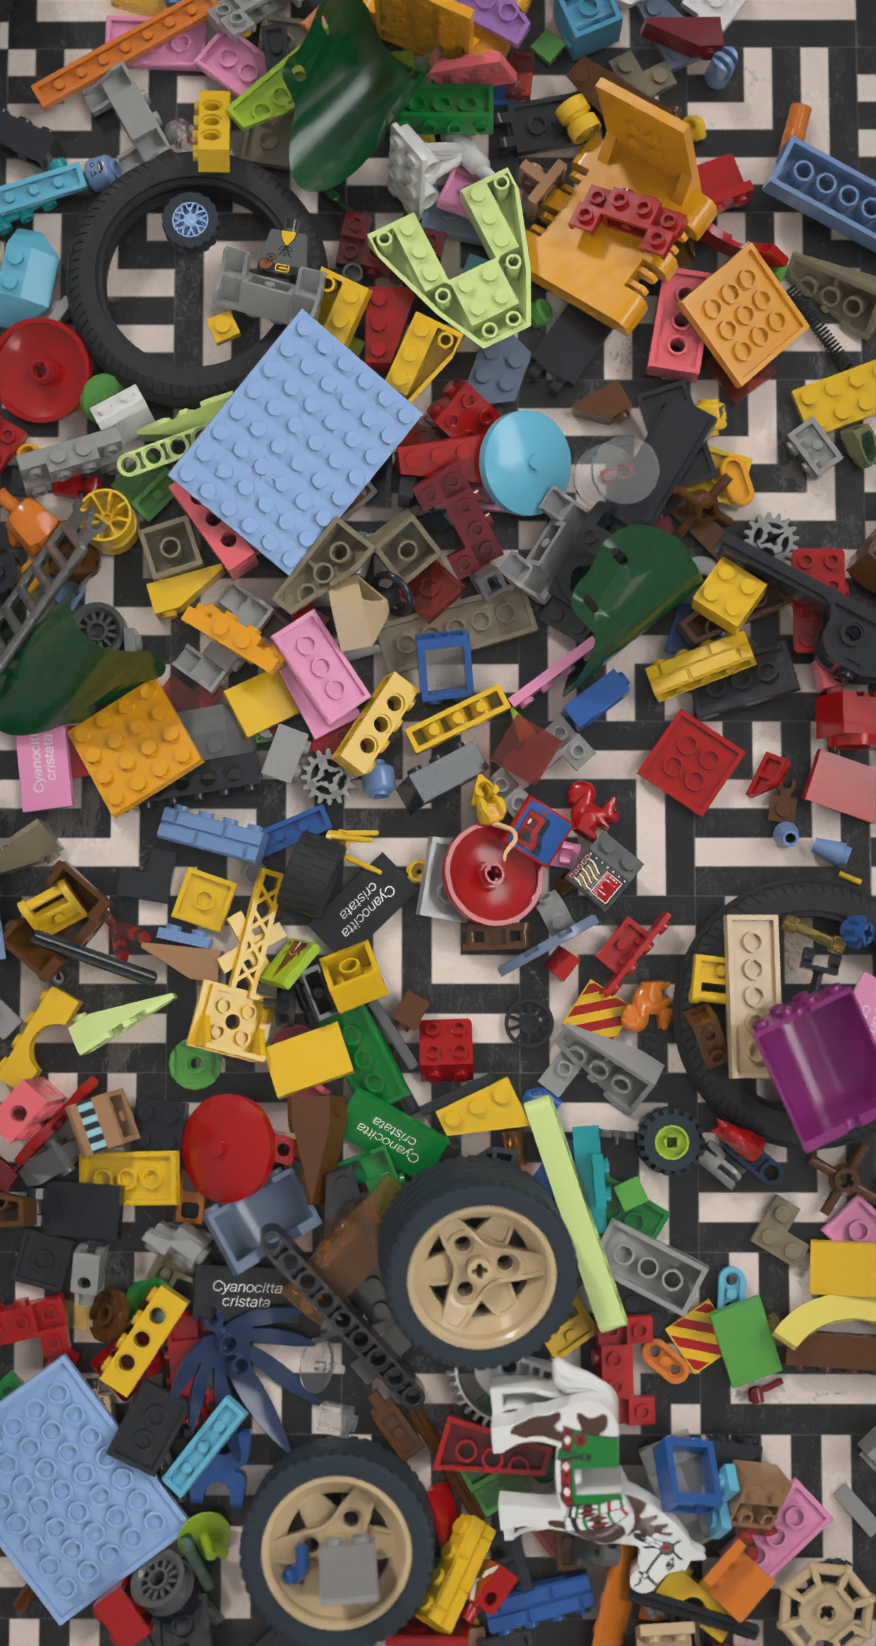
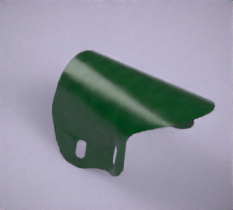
M322 0L303 43L287 59L282 71L283 80L295 104L289 142V166L297 185L309 192L324 191L340 184L355 173L371 156L389 131L391 124L398 118L440 57L443 47L441 45L438 46L424 61L415 68H411L399 61L385 47L371 19L369 9L361 0ZM322 16H324L329 27V35H327L323 27ZM295 65H301L307 78L297 81L292 68Z
M612 523L606 526L604 530L613 535L601 544L593 564L582 566L572 583L573 587L571 590H574L571 598L573 612L592 631L589 638L593 636L595 644L587 662L583 659L575 664L577 669L568 675L563 697L572 692L704 583L697 565L679 538L645 525L626 526L621 523ZM611 549H621L628 558V563L620 565L611 555ZM585 594H588L597 604L598 610L596 613H592L583 601Z
M93 572L36 623L0 674L1 732L9 735L24 736L49 731L66 724L82 723L93 716L90 714L92 705L104 704L107 707L144 682L158 679L165 673L166 666L163 660L149 651L110 650L92 642L78 628L71 611L72 597L80 585L81 591L85 588Z

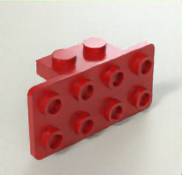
M795 549L792 552V567L849 596V585L845 583V553L842 549ZM792 599L793 650L796 653H813V642L820 628V616L818 612Z

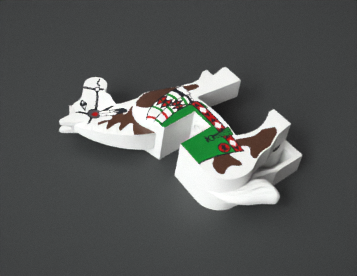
M555 1357L551 1363L553 1380L536 1375L492 1377L490 1393L493 1414L491 1423L493 1453H502L512 1446L531 1441L545 1442L557 1446L555 1462L556 1486L533 1493L500 1491L498 1509L500 1530H504V1541L513 1540L517 1536L529 1531L556 1529L599 1544L619 1543L638 1546V1557L630 1564V1586L639 1593L651 1592L671 1572L685 1571L690 1561L706 1559L705 1547L691 1540L687 1530L674 1513H663L661 1501L642 1487L628 1482L622 1467L619 1466V1401L615 1390L607 1382L584 1369L568 1363L560 1357ZM510 1409H519L513 1412L503 1413Z

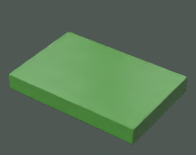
M758 1294L708 1312L728 1379L733 1389L783 1370L762 1301Z

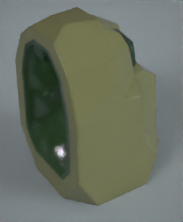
M869 423L854 425L840 431V438L846 454L860 468L871 467L876 462V438Z

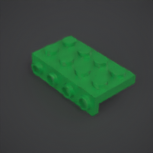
M420 84L395 122L399 126L404 124L410 125L417 134H493V84Z

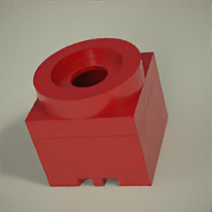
M842 690L815 698L816 739L826 740L827 749L851 751L876 748V692H870V695H868V691L857 693V691Z

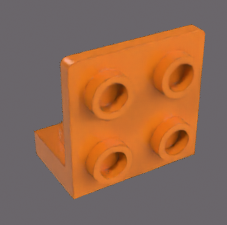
M739 1538L698 1585L738 1623H741L774 1585V1580L743 1552L746 1545Z

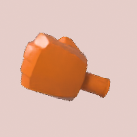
M2 488L0 490V505L10 513L5 524L9 543L15 548L23 546L24 551L34 558L41 552L61 521L36 499L28 497L20 503L6 488Z

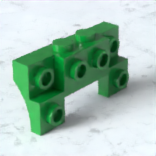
M386 1144L342 1160L337 1165L339 1168L352 1165L357 1183L365 1181L380 1222L384 1221L383 1216L385 1211L389 1209V1203L392 1199H395V1194L402 1190L403 1185L406 1183L403 1172L398 1174ZM378 1233L373 1234L376 1246L378 1244Z

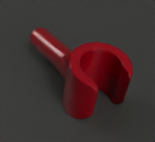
M778 1378L766 1385L749 1387V1402L753 1404L764 1402L763 1393L784 1384L782 1378Z

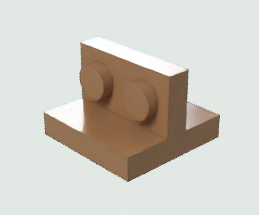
M527 159L519 166L518 187L529 195L525 217L532 223L543 212L541 203L545 202L549 192L555 188L559 189L565 183L567 164L560 159L555 162L547 174H545L544 169L539 164L531 163Z

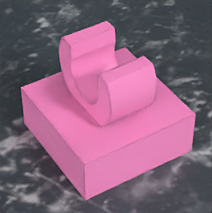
M564 841L550 866L571 870L578 862L581 845Z

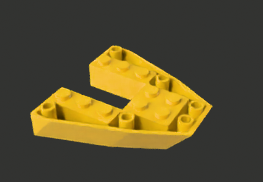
M321 266L320 271L327 274L324 295L319 305L317 322L348 348L373 290ZM416 311L385 381L412 403L453 358L466 335Z

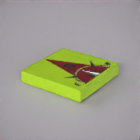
M291 937L260 975V979L265 984L287 990L290 989L317 956L321 948L316 943Z

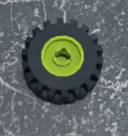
M678 1108L653 1109L652 1113H647L642 1122H639L637 1125L639 1129L635 1134V1148L638 1150L640 1159L649 1168L663 1175L670 1176V1174H674L677 1176L681 1175V1172L692 1170L690 1167L693 1164H698L699 1160L696 1157L703 1155L704 1152L702 1149V1145L705 1144V1138L702 1137L704 1132L702 1127L698 1125V1121L689 1113Z

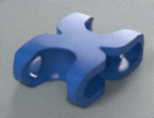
M242 1428L238 1434L240 1462L238 1463L233 1458L229 1449H221L191 1487V1503L200 1504L205 1497L207 1486L211 1483L219 1482L226 1485L229 1489L231 1507L241 1509L245 1500L248 1476L240 1467L244 1466L250 1457L251 1429Z

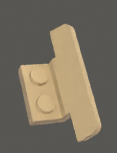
M694 1621L638 1625L635 1627L636 1646H692L691 1634L695 1633Z

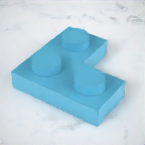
M724 1464L718 1470L724 1505L712 1515H705V1525L708 1528L710 1539L719 1540L732 1529L727 1502L740 1491L734 1464ZM702 1485L700 1486V1493H704Z

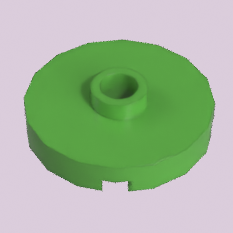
M110 374L95 375L83 387L84 390L80 396L81 409L89 420L97 424L90 408L101 403L107 397H112L125 390V388Z
M187 1039L177 1044L171 1052L169 1060L170 1073L174 1080L186 1089L199 1090L207 1088L216 1081L221 1073V1054L187 1046ZM195 1058L201 1062L200 1067L197 1069L192 1066V1060Z

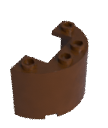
M59 860L50 869L52 875L44 884L43 889L46 891L57 885V881L65 878L87 908L88 915L53 935L86 946L111 913L107 910L108 907L112 910L115 903L65 860ZM61 894L33 909V912L36 913L65 896ZM25 917L15 921L11 919L2 928L4 946L44 982L49 981L64 968L63 964L73 960L32 945L31 937L35 930Z

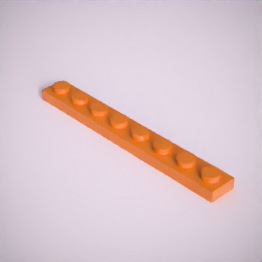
M182 0L31 85V88L44 111H47L93 85L114 65L124 61L125 65H128L206 21V10L218 5L216 0Z

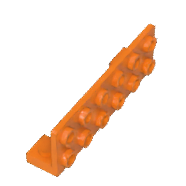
M619 1544L622 1550L621 1561L616 1567H608L607 1582L605 1591L600 1598L601 1608L593 1628L594 1638L592 1646H623L632 1608V1602L627 1600V1593L630 1588V1564L638 1557V1546Z

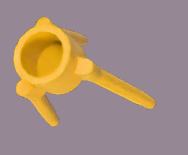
M328 830L326 838L345 845L348 850L350 842L372 843L374 841L373 838L362 836H376L379 832L377 830ZM345 854V860L376 874H382V870Z

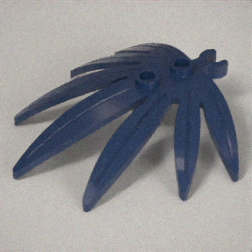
M262 1307L239 1314L223 1324V1314L216 1308L212 1309L215 1314V1319L212 1322H209L204 1316L201 1317V1323L211 1330L212 1333L198 1341L182 1360L173 1380L170 1398L175 1401L195 1373L188 1402L189 1428L194 1431L205 1396L210 1370L213 1368L215 1408L218 1407L225 1396H231L227 1380L228 1375L240 1400L254 1420L284 1451L290 1453L291 1448L279 1416L263 1384L252 1369L250 1360L263 1373L288 1391L317 1406H320L321 1402L291 1370L270 1354L251 1345L250 1341L283 1346H316V1343L311 1339L288 1330L272 1327H254L286 1320L302 1314V1311L294 1307ZM236 1429L226 1443L233 1458L239 1463L241 1459Z

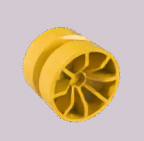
M98 489L89 493L82 500L84 504L80 509L81 512L86 511L89 506H92L97 511L94 514L95 518L91 522V526L97 525L100 520L107 524L106 529L102 533L94 535L89 542L98 552L105 555H118L126 552L135 544L139 536V520L124 495L112 489Z

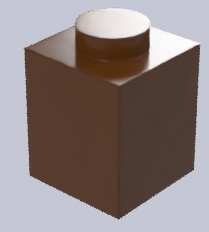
M407 990L392 1016L396 1020L394 1025L406 1032L410 1028L415 1031L430 1002Z

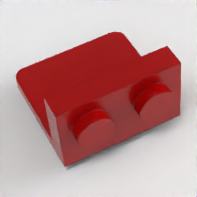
M732 154L697 165L702 194L715 203L718 214L734 206L739 207L750 201L754 187L751 180L743 181Z
M454 379L445 385L442 390L443 394L428 407L427 414L423 418L429 426L440 428L449 438L487 433L491 425L499 419V413L468 382Z
M436 1019L420 1021L421 1082H465L467 1080H474L471 1020Z
M130 1324L123 1333L125 1332L129 1335L134 1325ZM144 1331L137 1333L138 1343L148 1345L150 1337ZM121 1336L115 1342H111L90 1362L91 1367L99 1376H102L104 1373L100 1368L108 1356L114 1358L119 1350L115 1345ZM159 1349L128 1397L110 1387L122 1401H127L137 1392L144 1378L151 1380L167 1364L165 1363L162 1350ZM130 1355L122 1356V1365L125 1368H133L135 1364L133 1357Z

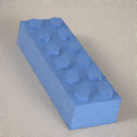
M792 135L783 145L762 191L876 253V181Z

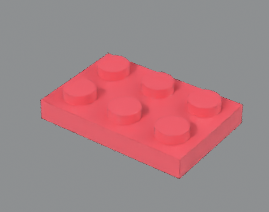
M495 50L486 51L484 54L475 56L465 54L456 59L440 58L428 73L436 84H493V86L517 83V72L503 54Z

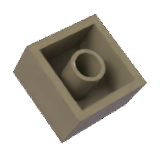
M405 508L367 539L377 547L373 553L385 569L397 574L406 583H409L443 554L416 517Z
M188 515L138 530L154 582L206 568Z

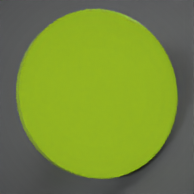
M215 1512L199 1513L188 1519L180 1528L177 1542L183 1555L185 1554L180 1536L189 1532L205 1559L212 1561L219 1557L225 1560L228 1557L229 1550L225 1547L228 1545L231 1537V1528L227 1519L221 1514Z

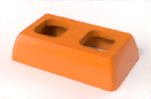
M183 1164L180 1180V1205H178L177 1210H173L172 1222L175 1225H182L187 1221L195 1227H206L202 1218L205 1216L203 1211L210 1207V1199L203 1196L200 1192L186 1191L184 1189L187 1173ZM184 1202H192L199 1205L197 1218L182 1217L181 1211Z

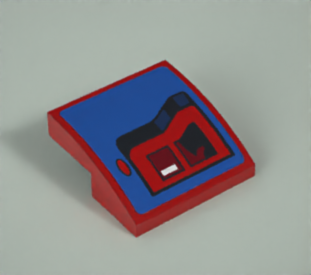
M528 795L509 825L515 829L518 836L517 843L513 848L548 869L575 824ZM506 830L500 840L509 845L513 840V834Z

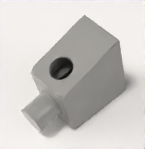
M84 1238L74 1251L70 1292L78 1294L77 1305L82 1307L93 1306L94 1296L98 1295L103 1287L110 1242Z

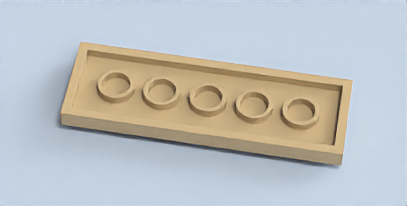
M724 915L729 1078H771L752 1036L751 1028L753 1022L769 1014L768 1009L782 1003L778 915Z

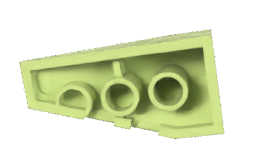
M233 391L201 401V407L198 409L189 410L185 408L180 410L175 419L171 420V418L166 417L136 429L141 441H160L206 424L214 418L233 394Z
M176 993L90 1013L89 1015L86 1012L72 1019L74 1024L68 1027L79 1055L92 1053L178 998Z

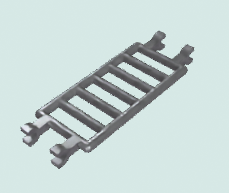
M78 497L72 505L73 512L68 520L60 523L0 608V627L7 620L15 634L7 646L0 636V674L88 551L87 545L94 535L102 533L107 527V524L102 520L97 525L91 526V522L95 518L94 514L97 511L92 506H89L86 511L81 512L80 509L84 503ZM83 523V528L80 530L79 533H77L76 531ZM65 535L76 548L68 561L57 547ZM50 556L61 570L53 582H51L42 568ZM35 577L45 591L38 603L35 602L28 591V587ZM20 598L30 612L22 625L13 612V608Z

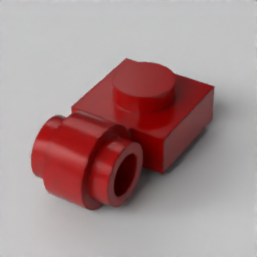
M79 474L65 481L54 482L52 493L76 499L77 497L79 498L80 492H83V497L85 498L89 493L103 489V480L93 476H87V480H84L85 475Z

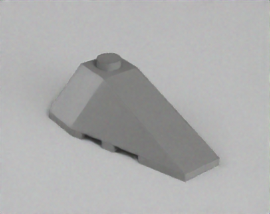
M569 1023L564 1026L554 1040V1043L575 1065H580L588 1073L587 1078L591 1083L596 1082L604 1090V1097L629 1115L633 1114L656 1085L665 1066L642 1050Z

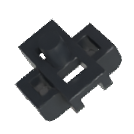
M295 983L288 990L277 987L276 998H263V1009H275V1026L293 1027L295 1025Z

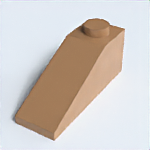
M146 942L141 944V948L188 978L197 980V985L201 986L203 979L220 982L221 968L216 959L223 955L222 950Z

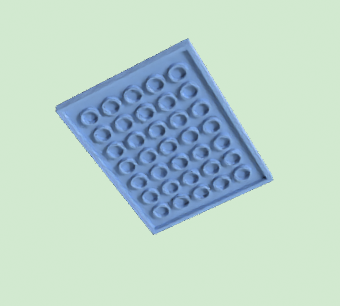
M301 309L167 476L289 576L334 517L338 516L340 518L423 413L306 311Z
M66 1353L0 1400V1547L60 1626L178 1538L180 1528L189 1519L157 1475L153 1477L106 1454V1450L119 1424Z

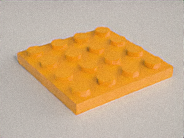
M752 242L745 245L677 303L736 388L742 387L810 327Z
M158 679L144 682L67 732L114 818H118L205 762Z

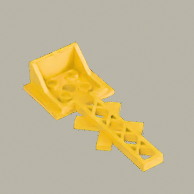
M262 867L258 868L246 918L242 911H238L226 919L239 942L238 946L216 959L224 974L232 970L229 984L224 985L203 979L186 1042L187 1046L257 1064L265 1062V1047L275 1009H263V998L273 997L258 994L256 989L259 980L261 984H264L260 979V975L270 964L265 955L267 948L287 936L280 922L274 923L278 908L276 903L277 895L284 874ZM265 875L276 878L274 889L269 892L266 891L263 885ZM265 901L269 908L268 913L260 917L256 910L257 905ZM258 926L261 932L254 935L252 929ZM246 960H249L251 967L248 969L244 964ZM244 977L249 984L248 991L236 988L237 982ZM233 1014L236 1017V1023L229 1029L225 1021L229 1015Z

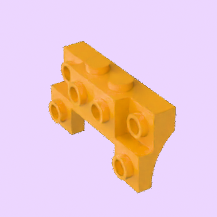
M199 602L195 609L188 606L181 617L184 623H188L203 632L209 640L251 665L253 663L270 675H273L280 668L287 666L274 644L271 646L260 636L262 633L260 630L250 624L247 627L238 623L239 618L229 611L223 614L214 605L208 603L205 606Z

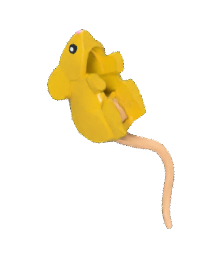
M478 774L473 793L470 797V806L476 805L477 817L481 824L492 825L508 830L513 834V840L503 854V860L506 861L508 852L517 843V832L511 826L500 823L505 817L506 805L503 798L498 797V785L493 786L482 774Z

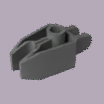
M54 1137L42 1145L44 1150L28 1160L19 1172L27 1186L41 1185L59 1173L63 1177L76 1169L74 1163L79 1160L78 1155L81 1153L76 1138L74 1137L68 1141L64 1137L58 1141L57 1137Z

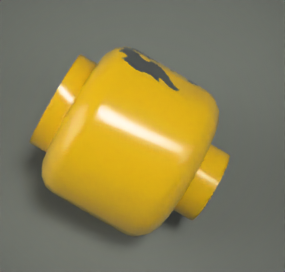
M719 398L698 400L699 404L695 405L696 407L718 419L709 436L719 435V430L727 426L726 405L719 402Z

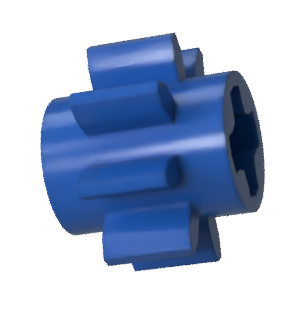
M855 914L854 917H847V920L843 921L840 927V936L843 941L848 942V947L860 949L861 946L866 947L872 941L874 927L871 922H866L867 916Z

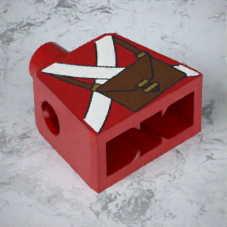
M484 1558L459 1617L473 1624L480 1610L491 1616L494 1615L519 1578L502 1565Z

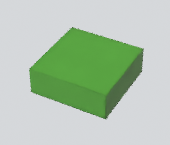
M546 28L531 45L530 51L550 66L566 48V43Z
M638 1176L613 1186L624 1212L649 1201Z

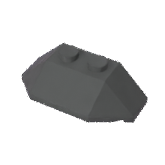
M223 704L177 712L203 760L259 751L255 736L246 739L232 710Z

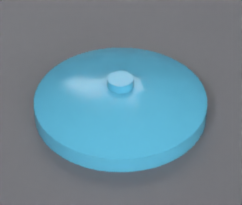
M520 410L501 416L488 429L481 444L479 454L481 479L490 498L504 511L517 516H532L544 513L539 506L550 488L557 486L565 492L570 480L571 454L563 432L552 419L537 411Z

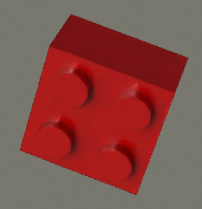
M130 1575L98 1597L93 1605L95 1618L101 1625H106L110 1631L109 1637L115 1646H134L149 1635L155 1626L154 1615L140 1606L132 1596V1578Z

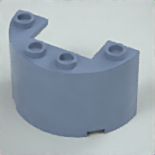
M281 1166L271 1172L265 1185L254 1196L240 1202H217L203 1211L205 1216L202 1218L233 1276L260 1262L261 1258L266 1256L260 1248L259 1233L261 1228L267 1223L280 1225L292 1239L306 1234L323 1223L314 1205L307 1204L303 1185L293 1167L283 1171ZM268 1235L265 1238L269 1243H274L279 1239L276 1235Z

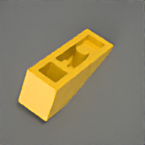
M222 563L146 584L156 617L158 619L162 618V620L176 618L178 616L177 613L183 612L225 574Z

